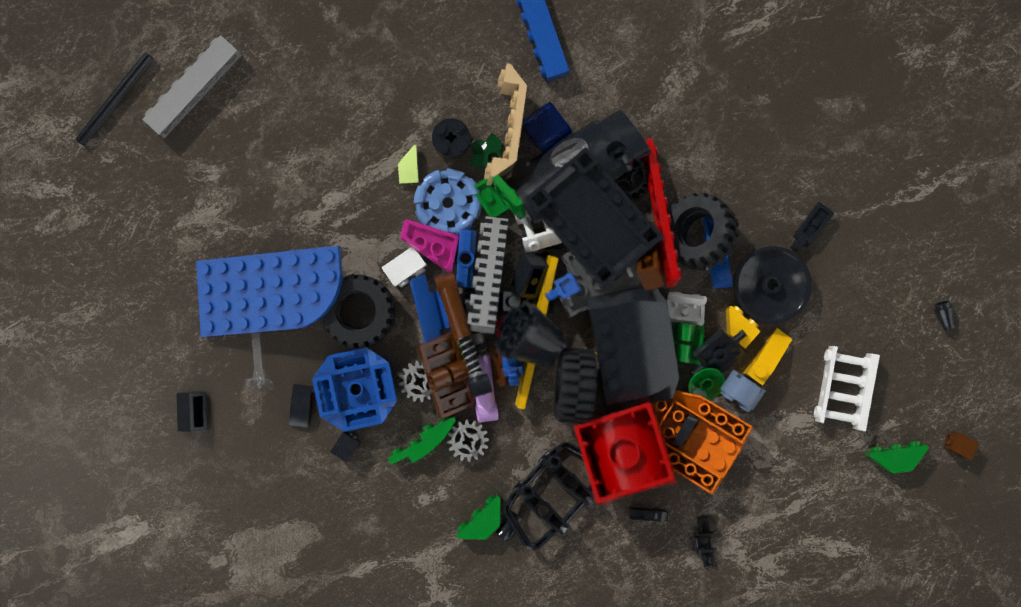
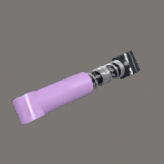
M471 298L463 299V306L467 317L469 312L473 313V306H470ZM472 331L473 335L470 337L473 339V345H475L474 350L477 352L476 356L479 358L480 368L484 371V374L487 373L493 390L491 393L476 397L478 423L498 420V408L494 396L490 355L485 352L487 349L485 347V333Z

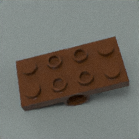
M449 332L417 345L439 418L443 419L475 405L468 378H470L468 374L469 369L466 367L467 363L461 358L453 333Z

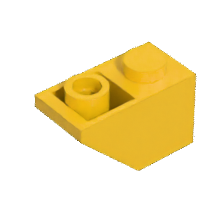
M728 306L726 308L727 333L734 337L743 329L748 336L743 338L739 344L743 349H746L761 331L757 329L758 324L752 319L747 320L743 316L744 312L740 308Z

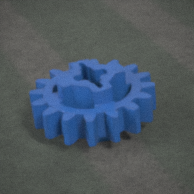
M502 356L503 374L509 377L510 386L520 385V375H524L523 362L507 359Z

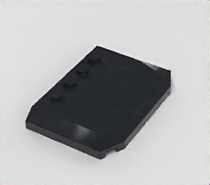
M643 286L586 297L602 382L605 411L609 412L649 402L673 399L679 381V373L668 303L659 290L650 289L645 291Z

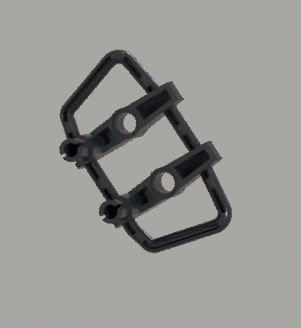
M562 442L548 453L546 452L526 478L514 486L513 492L509 495L503 507L505 517L523 546L528 550L541 548L557 533L564 537L571 529L568 523L584 505L590 508L596 502L591 483L587 488L578 479L576 474L570 472L561 464V458L557 456L562 451L568 450L583 458L581 449L569 442ZM544 468L561 485L562 489L578 499L577 503L563 518L552 508L550 503L538 496L530 485ZM566 477L574 479L572 487H567L564 484ZM518 497L533 511L537 518L551 527L550 530L535 542H530L511 511ZM539 506H547L549 512L546 516H541L538 513Z

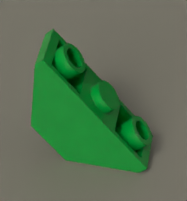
M911 441L907 446L891 444L890 448L883 449L882 446L871 447V451H865V455L887 472L894 474L913 471L929 448L928 445L921 444V441Z
M499 494L489 496L484 502L486 505L481 510L477 508L470 515L472 519L468 523L464 521L458 526L456 537L458 539L486 540L500 526L501 496Z

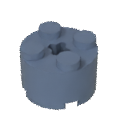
M734 369L720 388L722 390L721 394L732 402L734 399L737 400L739 407L747 412L754 410L766 390L760 388L756 383Z

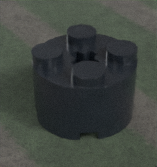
M445 119L435 125L432 132V143L436 152L441 157L447 160H458L468 152L471 146L470 132L461 120ZM450 136L457 138L454 139V143H450L448 140Z

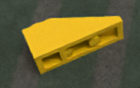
M776 328L742 374L757 385L763 386L776 368L792 338Z

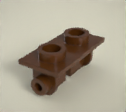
M496 346L489 347L493 385L506 386L509 383V377L503 374L502 356L498 354Z

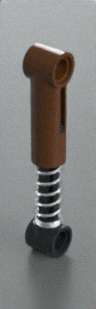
M451 272L435 277L434 281L454 339L460 342L459 348H462L463 352L461 354L464 355V361L467 363L466 367L469 369L470 379H468L473 397L476 398L491 393L493 390L489 377L480 368L481 364H479V358L476 356L477 352L474 350L475 345L472 344L473 339L470 338L473 332L471 331L470 324H467L468 317L458 291L455 276Z

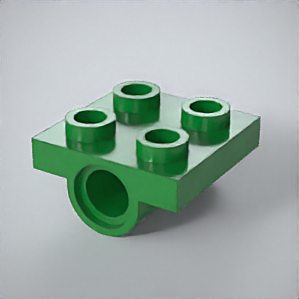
M671 322L677 362L700 364L692 352L703 344L705 326Z

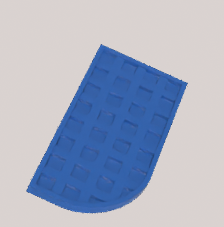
M341 246L196 261L201 337L301 329L319 321L334 305L341 289L343 279Z

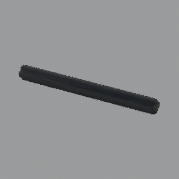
M146 52L143 53L77 135L75 140L79 144L84 146L152 63L154 58Z

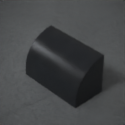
M206 392L176 393L178 431L193 432L207 430Z

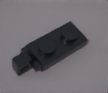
M817 202L795 231L793 237L796 240L790 248L797 252L803 245L808 247L809 244L813 243L834 215V212L821 202Z

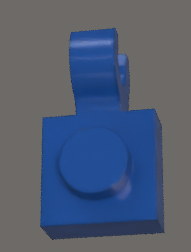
M570 272L555 281L554 284L557 288L549 291L545 296L548 301H554L560 296L563 300H566L582 289L574 274Z

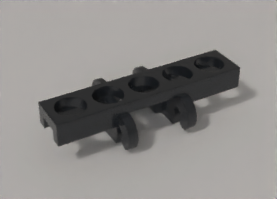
M707 515L697 516L699 535L693 534L690 537L694 542L692 551L696 553L701 551L703 567L715 566L713 551H717V548L711 547L710 534L714 535L715 531H710ZM704 518L706 524L701 525L700 519ZM706 528L707 532H702L701 529ZM705 537L709 540L706 545L702 544V539ZM697 539L700 540V547H698ZM706 557L711 558V562L709 564H706Z

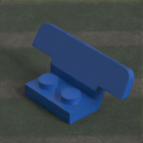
M426 275L411 279L410 285L424 341L427 342L441 336L439 330L450 328L438 291H429Z

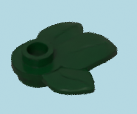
M494 133L489 135L487 142L483 140L471 141L472 150L475 155L470 158L469 162L474 167H487L488 162L491 163L490 158L492 156L496 158L503 157L500 153L502 148L501 141Z

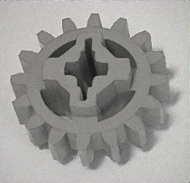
M419 361L415 362V366L409 363V369H402L405 375H399L403 379V382H400L399 385L404 386L401 392L408 393L407 399L413 396V402H416L418 398H420L421 402H424V397L430 400L431 390L427 386L426 374L419 373L417 368L424 369L423 365H420ZM411 373V383L407 384L408 375ZM417 376L424 378L423 386L415 384ZM414 388L419 389L423 394H416L411 390Z
M466 419L464 425L459 421L458 428L456 426L452 427L455 432L448 433L452 437V439L447 441V443L452 444L449 451L455 450L454 457L460 455L461 461H463L464 457H467L468 462L471 461V457L478 460L477 454L484 455L482 449H488V445L484 444L489 441L488 437H484L487 430H481L482 424L477 427L475 420L472 424H469V420ZM467 428H473V429H475L477 432H476V433L468 432ZM460 431L461 439L455 442L456 435ZM465 434L468 438H473L471 446L468 443L464 444ZM481 439V445L477 450L475 443ZM459 449H468L470 453H464Z

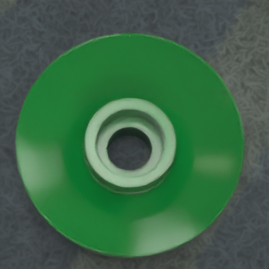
M703 369L691 378L688 384V391L690 394L699 395L710 400L722 391L720 388L725 382V377L718 369Z

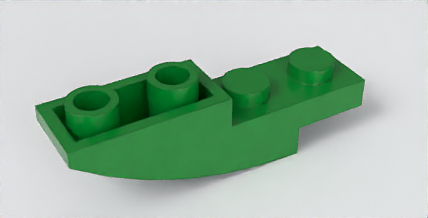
M448 416L439 419L440 423L435 426L431 423L423 427V432L419 434L422 441L415 439L408 443L409 447L403 450L399 447L391 451L392 455L388 457L390 464L392 465L408 456L411 463H414L427 455L446 437L453 427L456 417Z

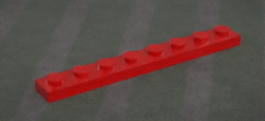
M653 138L645 139L651 150V153L645 156L643 161L648 164L645 166V169H650V172H647L646 175L649 176L647 182L649 184L648 188L656 227L664 235V238L659 241L666 285L667 287H675L681 278V270L677 267L676 262L678 254L673 246L674 233L670 230L671 217L670 214H667V198L663 194L664 181L660 178L661 165L657 162L658 150L657 146H654Z

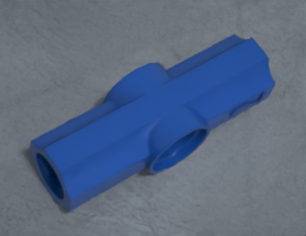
M460 230L456 275L458 288H472L477 234V231ZM464 254L471 256L472 260L469 264L461 262V257Z

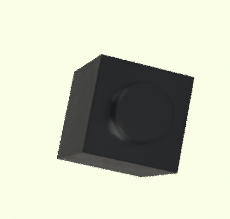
M346 431L342 432L330 453L348 462L361 442L358 439L359 436L352 431H348V433Z

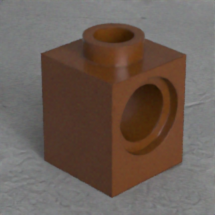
M952 431L946 436L943 448L964 459L972 460L980 443L960 432Z

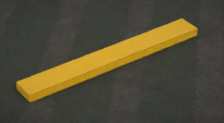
M551 255L547 257L546 262L549 267L540 288L537 307L545 315L549 305L545 294L552 290L559 260ZM524 362V375H521L515 405L519 409L526 408L535 368L533 363Z

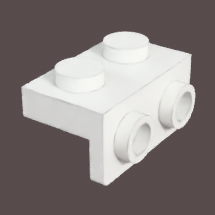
M681 292L668 293L666 301L671 322L703 326L705 304L707 302L706 296L682 294Z

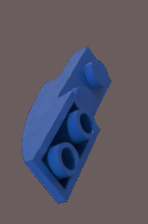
M702 217L704 243L710 238L714 229L712 217ZM728 255L724 258V263H717L713 269L708 268L713 289L732 287L733 285Z

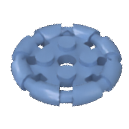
M457 169L436 170L423 179V183L420 186L418 185L414 195V204H416L415 214L421 224L456 235H460V230L471 229L473 227L472 224L476 219L478 220L482 210V205L475 195L481 194L480 189H476L474 186L476 182ZM448 178L449 184H442L441 179ZM460 181L465 184L463 189L457 186ZM429 186L435 188L431 194L426 191ZM472 196L473 202L467 203L466 197ZM451 198L454 202L453 206L445 208L443 200ZM423 203H429L430 209L425 210ZM465 211L470 214L466 220L462 218ZM434 216L439 220L437 224L431 221ZM455 221V227L448 228L447 222Z

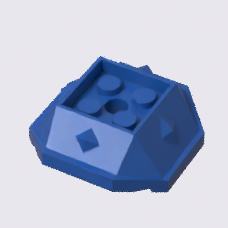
M368 347L328 355L312 378L320 417L344 432L384 423L397 402L390 362ZM354 384H359L361 387V392L358 395L352 392Z

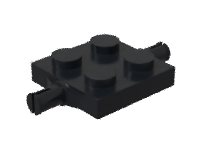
M722 328L692 352L700 363L699 366L692 370V373L695 375L697 372L707 368H715L721 372L725 371L746 353L739 344L743 338L748 336L746 332L741 329L733 337Z

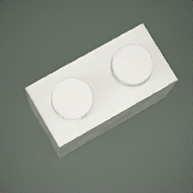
M410 247L384 265L382 269L394 287L400 286L402 288L410 282L409 279L412 276L418 277L426 271L424 268L427 267V264L418 251Z

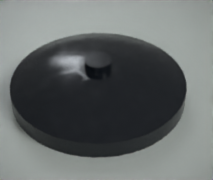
M768 246L751 252L740 262L734 275L733 290L737 303L748 316L764 323H781L794 318L805 308L811 295L812 280L808 267L796 253L783 247Z

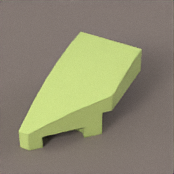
M413 145L398 163L399 184L419 182L417 145Z

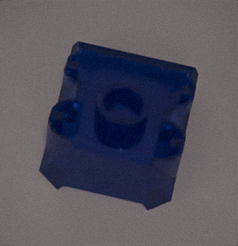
M548 102L522 120L524 131L542 152L548 150L555 143L573 132L551 102Z

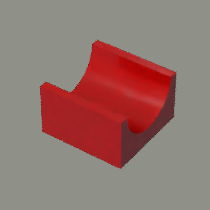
M650 402L574 426L597 504L602 506L609 505L613 501L631 494L678 483L655 408Z

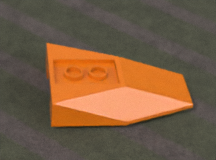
M675 390L673 399L651 403L655 408L674 471L714 495L754 428L702 396ZM693 414L700 419L699 423L682 450H679L672 445L673 440L687 417Z

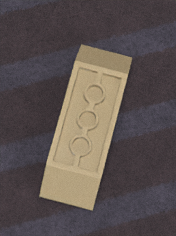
M508 63L505 70L501 69L497 87H501L500 94L511 96L510 108L513 109H511L508 116L507 126H510V128H508L505 136V144L508 146H506L502 158L493 157L491 163L488 162L484 179H487V185L490 186L493 184V178L497 174L502 178L512 171L517 161L527 85L513 66Z

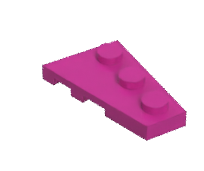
M408 219L404 220L400 239L448 273L452 272L459 235Z

